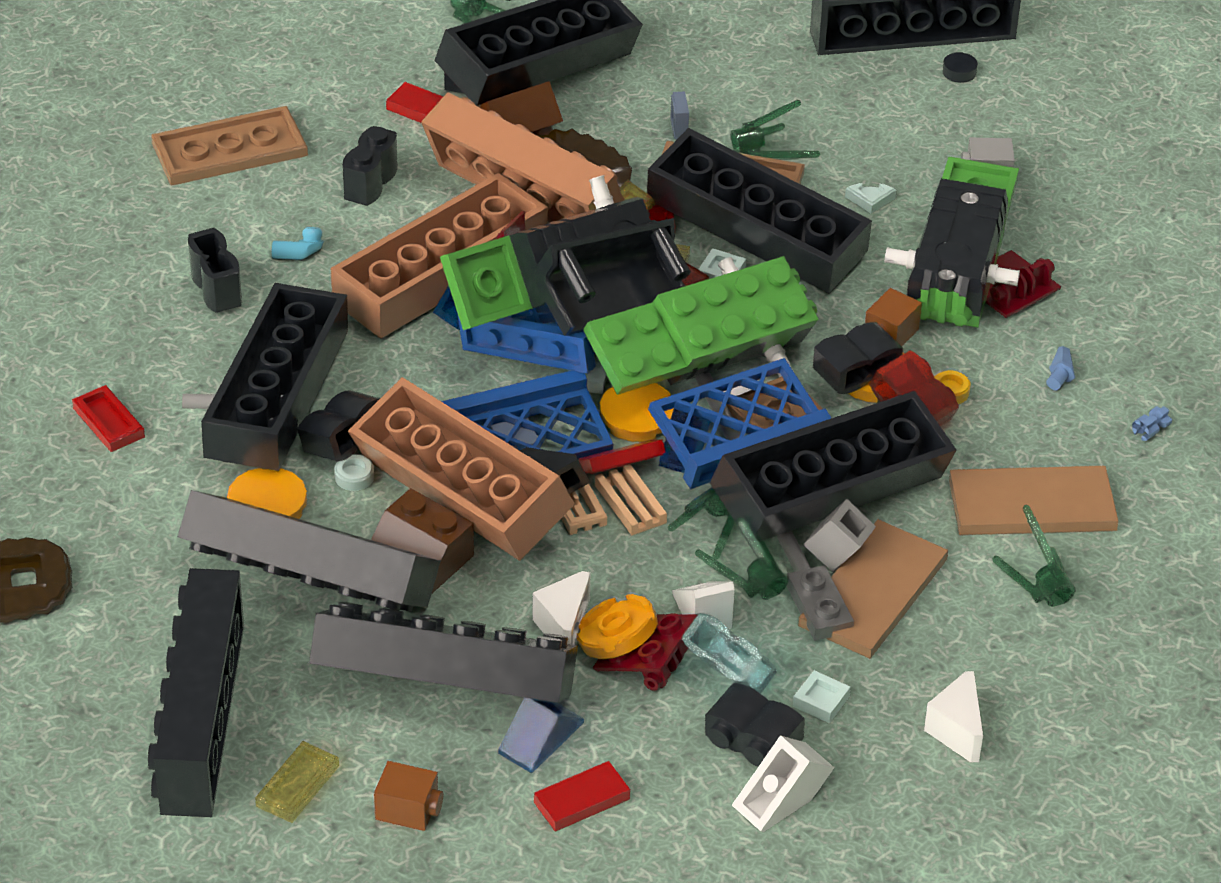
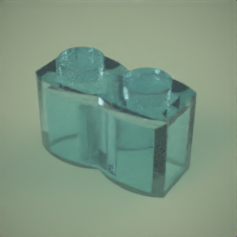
M699 613L682 636L685 645L712 669L721 672L733 683L744 684L762 693L777 673L773 663L751 642L736 636L720 620L711 615Z

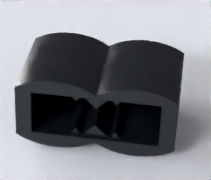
M371 126L359 137L358 146L346 154L342 163L344 200L368 206L380 197L383 184L389 182L395 176L398 169L397 133L395 131Z
M216 228L189 234L188 248L191 277L193 282L203 290V299L207 307L215 313L240 307L242 305L239 262L227 250V242L224 235Z
M877 322L864 323L854 327L846 335H834L823 339L814 347L813 369L836 392L847 394L862 388L869 381H880L898 372L902 366L903 347Z
M351 390L335 395L328 402L324 410L310 413L299 424L297 431L303 451L334 461H342L349 458L359 448L348 430L380 398Z
M732 683L705 714V735L719 748H729L734 752H741L751 764L758 767L780 736L802 741L804 738L805 718L799 712L781 702L768 700L755 689L740 683Z

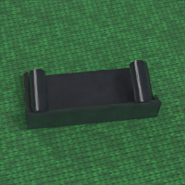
M674 218L550 245L536 266L535 281L564 336L584 332V327L590 321L652 303L658 294L685 287L682 280L688 277L691 271L674 243Z

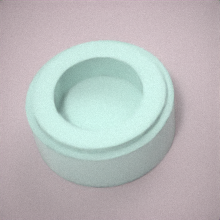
M351 455L349 458L338 461L335 464V481L339 487L345 490H363L374 481V465L367 457Z

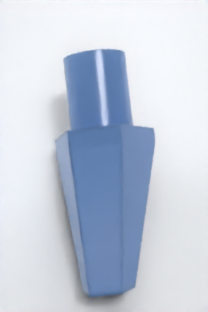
M1064 346L1058 347L1052 364L1049 367L1051 375L1046 381L1048 387L1052 390H1058L1065 381L1070 382L1076 378L1070 349Z

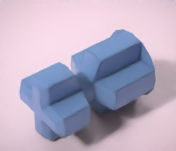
M1156 406L1150 410L1149 416L1144 414L1132 423L1134 434L1145 433L1141 439L1147 441L1160 431V427L1166 428L1172 423V419L1168 416L1169 409L1165 406L1162 408Z

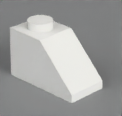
M780 736L732 806L756 828L765 832L809 803L834 767L806 742Z

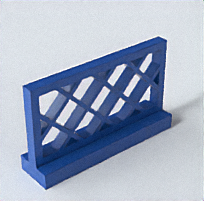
M547 304L467 330H463L458 316L463 350L566 370H575L587 374L596 367V353L586 334L580 332L564 336Z
M785 358L650 402L648 408L685 468L683 479L690 489L710 483L724 454L831 419L826 408L822 410L817 409ZM780 373L787 384L786 390L764 383L765 377ZM742 386L756 392L753 400L749 401L730 394L732 388ZM763 393L782 400L779 410L756 403L759 394ZM708 397L722 402L719 413L697 406L698 400ZM789 402L802 407L806 415L795 417L782 411L785 403ZM726 404L748 411L745 422L723 415ZM674 408L688 413L685 424L668 419L664 411ZM752 413L775 420L773 426L763 429L749 424ZM692 416L714 422L712 432L708 433L689 426ZM719 424L740 431L739 438L728 440L716 436ZM687 436L707 443L706 448L690 454L683 443L684 437Z
M575 370L441 401L506 443L518 447L519 451L525 447L540 449L545 439L564 445L560 451L556 452L575 454L578 460L579 458L613 450L614 444L587 389L588 379L585 373ZM583 404L585 409L581 418L564 412L565 408ZM539 414L550 417L545 427L526 419ZM557 420L575 427L570 436L552 430ZM502 422L514 424L508 436L490 429L491 426ZM521 427L535 431L536 435H538L533 445L514 438ZM584 430L597 435L600 441L587 444L577 440V437Z

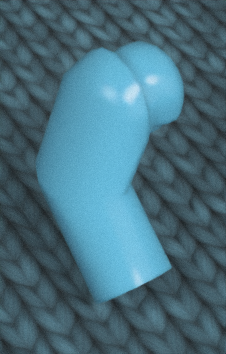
M306 227L302 232V240L297 242L273 241L272 259H305L322 248L324 243L321 240L322 230L318 227Z

